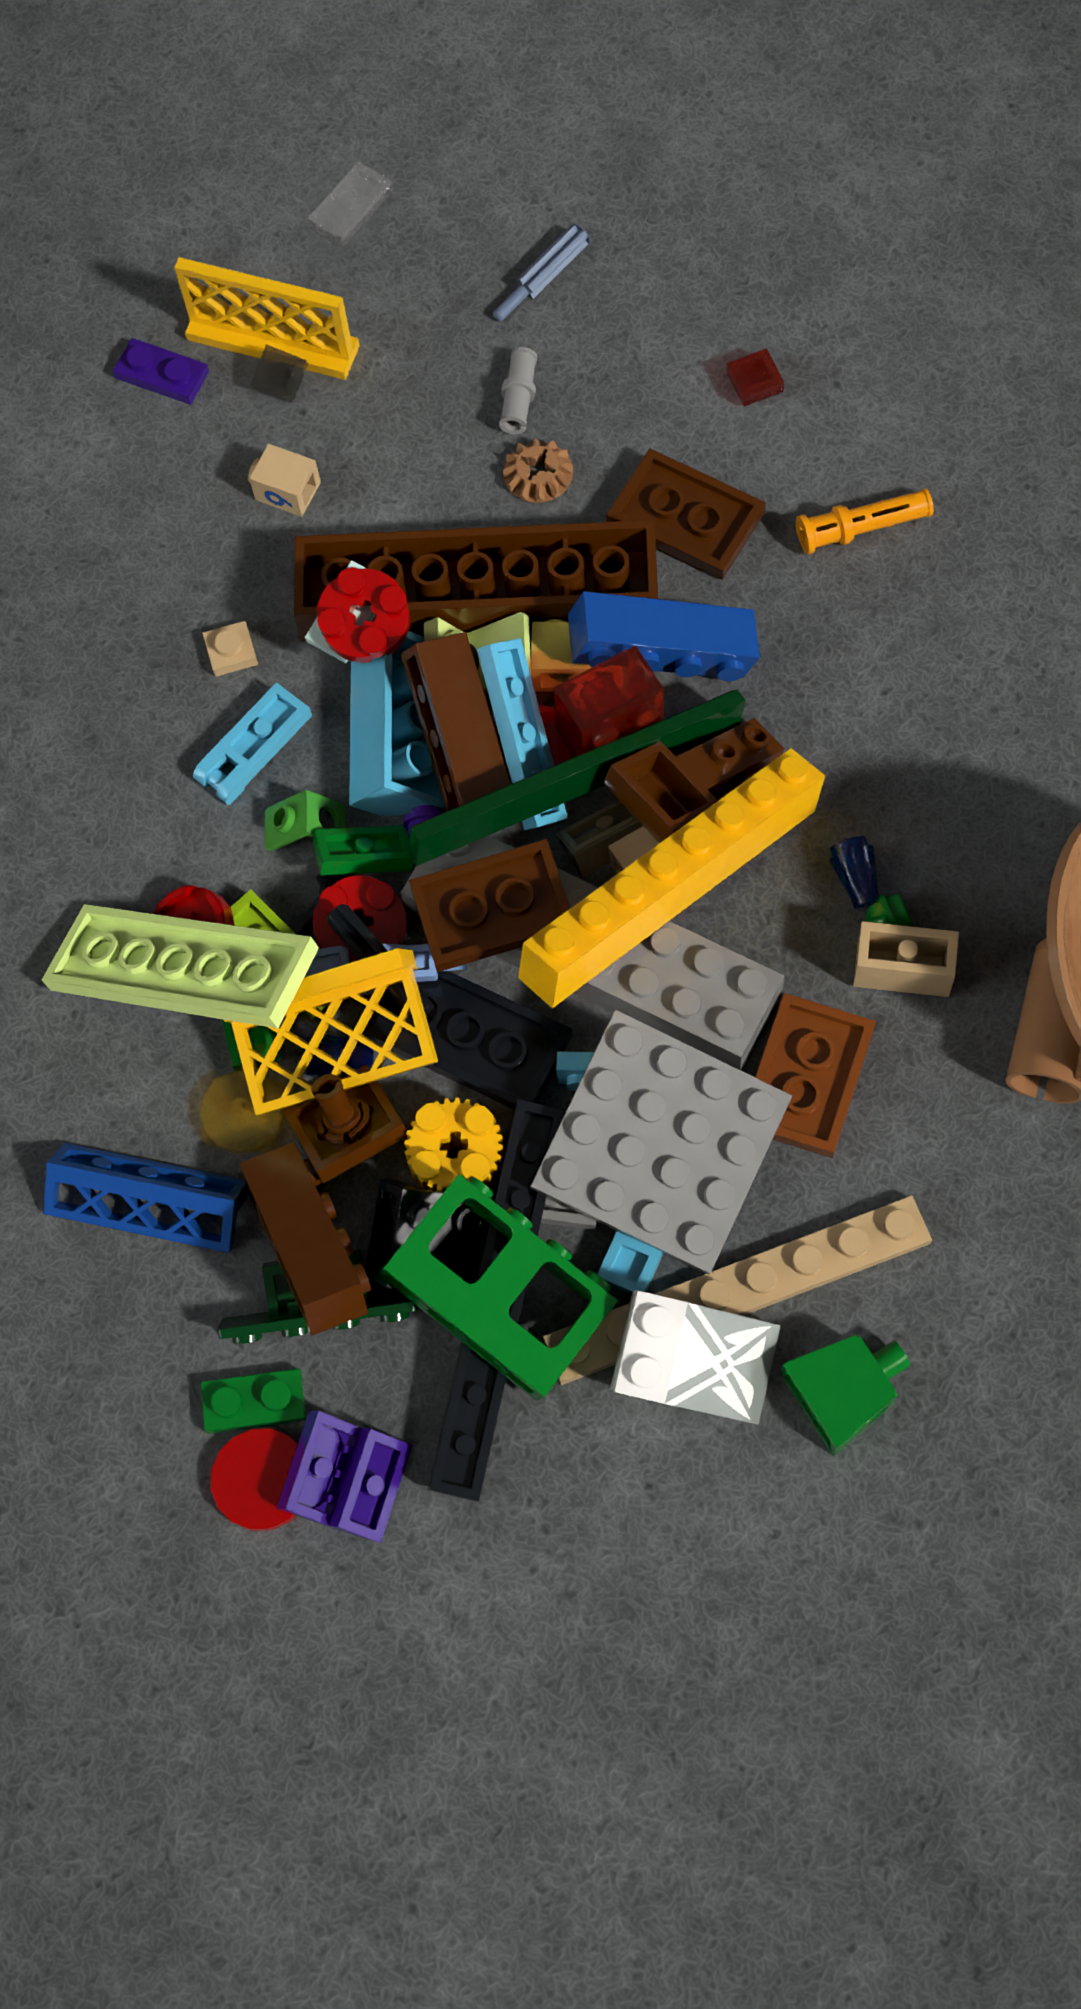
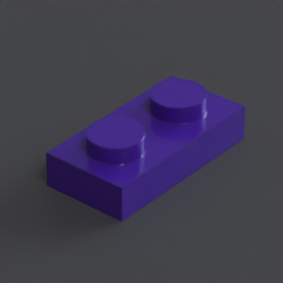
M131 338L113 370L115 379L189 405L192 404L209 373L206 363Z

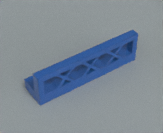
M63 1143L46 1164L43 1214L230 1253L235 1238L237 1211L246 1199L247 1188L244 1179ZM60 1183L74 1185L86 1200L79 1205L59 1202ZM108 1193L121 1195L132 1210L125 1215L112 1213L101 1198ZM156 1202L166 1204L179 1219L171 1225L160 1223L148 1208ZM203 1212L223 1216L222 1234L205 1232L194 1218Z

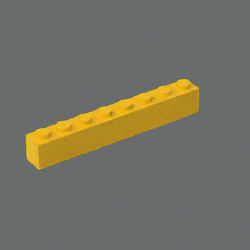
M790 748L523 942L518 978L551 1008H554L814 813L825 775Z

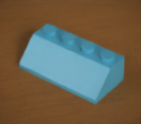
M411 631L408 632L402 645L390 655L384 654L379 658H373L372 662L366 663L351 661L349 805L378 816L406 815L419 805H434L440 811L446 812L401 658V653L416 643L424 642L423 636Z

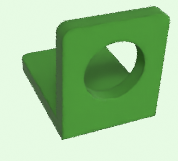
M304 790L266 808L265 849L277 850L306 836L313 838L314 829H324L319 821V810L321 808L326 809L331 814L334 820V828H345L344 804L309 790Z

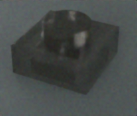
M266 344L250 385L254 389L293 403L308 362Z

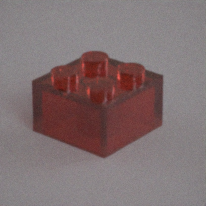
M636 645L553 687L557 731L573 757L664 719V688Z

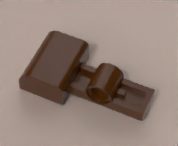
M753 718L678 756H675L659 741L612 764L605 777L604 785L645 829L661 843L741 785L746 777L763 769L782 755L785 748Z

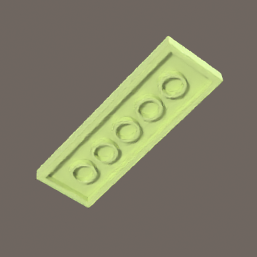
M84 904L45 972L42 981L51 991L278 1029L319 947L310 936Z

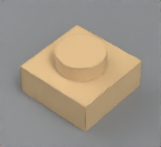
M246 621L203 632L215 677L258 665Z

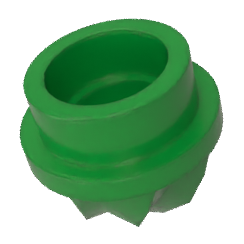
M898 892L887 898L885 894L880 895L867 910L866 922L914 927L912 919Z

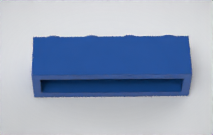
M583 591L568 613L572 663L587 664L595 669L618 667L633 669L638 673L659 671L675 673L680 677L701 675L718 677L722 681H735L744 677L760 658L754 609Z

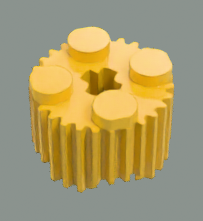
M446 1098L444 1104H440L438 1101L426 1103L419 1109L415 1116L416 1121L410 1123L412 1130H407L408 1140H405L404 1143L407 1163L417 1186L422 1187V1190L444 1192L456 1176L460 1174L466 1180L469 1176L479 1179L492 1191L494 1189L493 1182H498L505 1151L499 1125L496 1124L493 1114L479 1103L472 1106L469 1099H466L464 1103H460L459 1098H455L454 1102H450ZM452 1147H463V1150L459 1151L457 1158H449L447 1151L451 1150Z

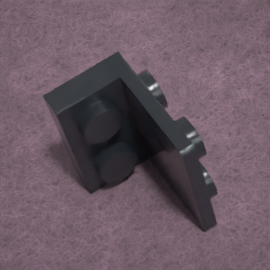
M380 1178L365 1271L369 1278L386 1288H394L378 1274L444 1192L416 1189L399 1180ZM462 1202L430 1242L429 1251L431 1255L465 1282L475 1283L488 1222Z

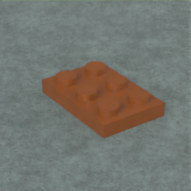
M786 993L783 994L755 1077L792 1095L772 1140L833 1158L875 1029V1020Z

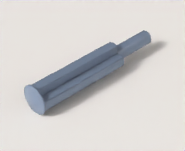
M573 223L516 280L518 283L517 289L493 312L494 318L502 322L527 296L534 299L590 243L587 232L580 225Z

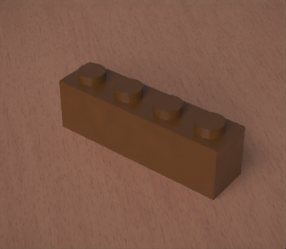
M463 632L416 643L401 653L446 811L512 784L503 760L505 755L500 736L495 732L491 719L492 705L486 689L482 688L477 671L479 669L478 653L476 648L469 643L467 633Z
M295 1142L240 1162L249 1197L310 1335L313 1336L368 1314L363 1293L371 1291L369 1280L361 1262L352 1265L348 1257L354 1254L350 1239L344 1226L335 1229L332 1223L333 1220L337 1219L335 1208L327 1191L318 1193L315 1186L320 1185L321 1182L310 1159L306 1158L303 1160Z

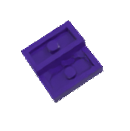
M309 1410L277 1509L338 1531L381 1543L412 1445L374 1429L360 1428L323 1412Z

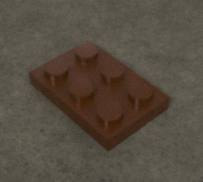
M649 448L606 514V522L655 520L657 549L723 580L764 515L766 502Z
M547 839L409 880L437 973L523 947V942L570 909Z

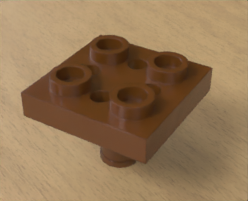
M366 1064L356 1071L362 1074L370 1071V1068ZM326 1074L319 1077L312 1085L311 1091L315 1099L289 1106L283 1110L322 1183L329 1181L407 1137V1130L378 1081L344 1090L341 1080L352 1076L346 1075L339 1078L334 1074ZM358 1138H360V1140H358V1141L354 1142L353 1144H351L352 1141H355V1140H357Z

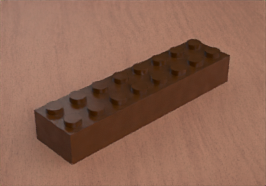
M655 520L295 536L294 618L301 642H307L305 636L317 618L318 602L324 589L332 580L338 577L341 571L348 567L351 560L367 569L381 571L392 577L399 584L400 588L405 592L411 618L409 631L423 637L424 622L437 617L466 633L519 612L529 617V632H532V622H545L550 619H561L568 622V613L583 591L658 599Z

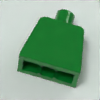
M854 1335L783 1364L781 1375L834 1456L895 1403L898 1394L889 1379L910 1367V1362L901 1346L895 1340L871 1353L859 1335Z

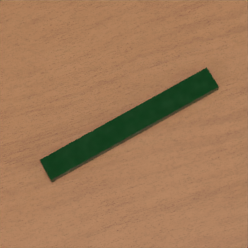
M738 689L729 691L413 825L410 828L409 855L415 865L419 866L605 786L604 780L612 764L659 741L674 755L698 746L739 726L746 700Z

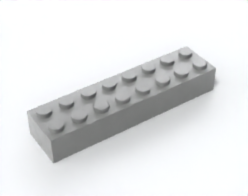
M486 836L416 866L400 892L406 913L420 919L409 880L514 849V847L493 837ZM557 868L570 908L598 889V887ZM668 921L573 994L612 1013L617 1010L742 1071L782 996L784 975ZM522 947L494 956L520 967Z

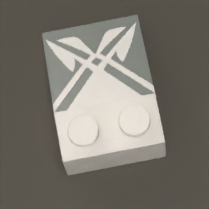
M633 1290L610 1390L654 1402L759 1425L781 1325Z

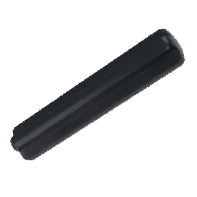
M340 904L328 914L326 918L327 923L359 960L387 952V949L348 905ZM402 981L389 985L386 988V992L401 1009H403L407 1002ZM418 987L427 1016L434 1006L431 1000ZM410 1013L409 1018L413 1021L412 1014Z

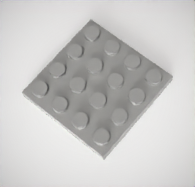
M615 1010L529 1188L626 1236L662 1251L663 1254L702 1273L711 1274L792 1095Z

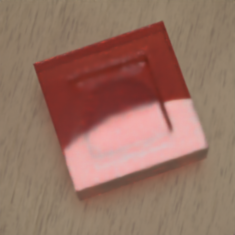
M767 348L727 363V375L743 407L784 391V381Z

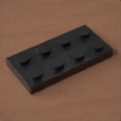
M450 971L438 972V979L435 981L417 982L418 987L431 1000L434 1006L426 1018L438 1062L424 1067L514 1109L518 1099L537 1103L557 1066V1052H564L573 1036L572 1028ZM385 990L378 1005L399 1016L402 1009ZM374 1011L362 1035L383 1046L395 1022ZM408 1017L407 1021L414 1025V1022ZM403 1027L391 1051L407 1059L422 1056L417 1035Z

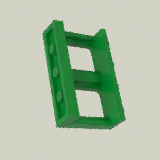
M458 1174L378 1275L535 1401H538L547 1395L618 1300L609 1294L612 1288L602 1277L590 1270H587L584 1274L570 1263L572 1255L562 1245L552 1239L544 1242L530 1231L533 1225L522 1213L511 1207L505 1211L491 1200L493 1192L483 1182L473 1176H469L466 1180ZM462 1202L509 1239L508 1243L480 1279L473 1284L462 1280L432 1256L429 1251V1244ZM541 1266L589 1303L554 1348L545 1346L517 1324L509 1315L510 1306Z

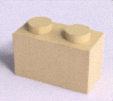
M862 921L857 943L853 987L949 997L956 973L959 932Z

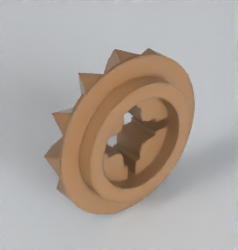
M535 437L530 444L522 445L518 442L516 450L512 454H506V462L503 469L504 481L509 491L523 501L531 503L548 502L562 495L569 487L573 477V464L567 450L557 447L554 440L550 443H543ZM545 458V470L547 472L539 471L530 480L531 471L529 465L536 467Z

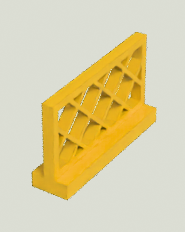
M178 258L174 269L190 319L185 332L188 341L346 380L360 344L357 337L350 336L343 297L185 258ZM195 278H198V279L203 280V281H204L205 283H207L209 286H208V287H205L203 284H201V283H200L198 280H196ZM235 288L242 289V290L245 291L249 296H247V297L244 296L242 293H240V292H239L237 289H235ZM220 293L223 297H225L233 304H227L224 300L218 297L217 294ZM276 298L283 299V300H284L285 302H287L290 306L286 307L284 304H282V303H281L280 301H278ZM260 303L273 314L269 315L259 306H257V304ZM317 308L331 311L332 315L327 317ZM301 313L313 324L309 325L307 322L301 319L298 316V314Z
M396 948L304 977L284 1016L285 1020L282 1026H279L278 1029L268 1027L275 1031L277 1035L266 1056L252 1049L247 1030L259 1025L224 1020V1022H231L255 1115L266 1114L315 1099L311 1091L313 1084L302 1078L313 1055L334 1066L331 1074L339 1077L343 1071L352 1076L341 1080L344 1090L438 1062L413 971L418 969L413 950ZM403 981L407 1002L400 1015L397 1016L378 1005L387 986ZM375 990L370 999L361 995ZM350 997L366 1005L354 1030L333 1018L342 1000ZM330 1004L326 1013L317 1009L318 1007ZM305 1011L322 1019L310 1043L290 1032L297 1015ZM374 1011L395 1022L383 1046L362 1035ZM410 1013L412 1014L414 1025L407 1021ZM329 1025L350 1036L338 1060L318 1048ZM403 1027L417 1035L422 1056L405 1060L391 1052ZM285 1038L305 1049L294 1073L274 1062ZM358 1041L379 1053L370 1071L362 1074L346 1065ZM386 1058L396 1062L395 1064L382 1067ZM256 1060L262 1063L259 1069L257 1068ZM271 1068L290 1079L281 1098L266 1102L262 1082ZM298 1085L306 1089L305 1091L293 1094Z

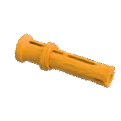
M924 488L917 492L880 500L852 509L837 505L832 507L831 512L812 517H807L805 514L798 515L796 517V532L804 554L809 555L814 553L815 548L837 542L841 545L850 544L854 540L855 535L891 527L922 517H930L934 511L933 501L928 489ZM898 509H903V510H899V511H896V512H892V513L880 515V516H877V517H872V516L879 515V514H883V513H887V512H890V511H894V510H898Z

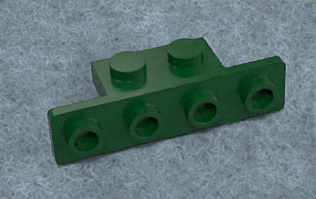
M361 1249L353 1250L354 1254L348 1256L352 1265L361 1262L364 1268ZM278 1261L263 1263L262 1265L269 1312L223 1318L217 1329L219 1339L232 1338L234 1344H245L260 1340L262 1333L281 1331L284 1337L309 1333ZM368 1292L363 1294L368 1314L331 1329L352 1328L360 1324V1319L379 1316L381 1322L401 1321L409 1318V1312L416 1311L418 1306L402 1293L369 1297Z

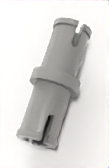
M518 347L511 351L508 378L503 381L501 387V395L504 398L499 427L508 434L517 435L525 432L529 404L535 398L536 386L533 383L538 356L536 352L526 347Z

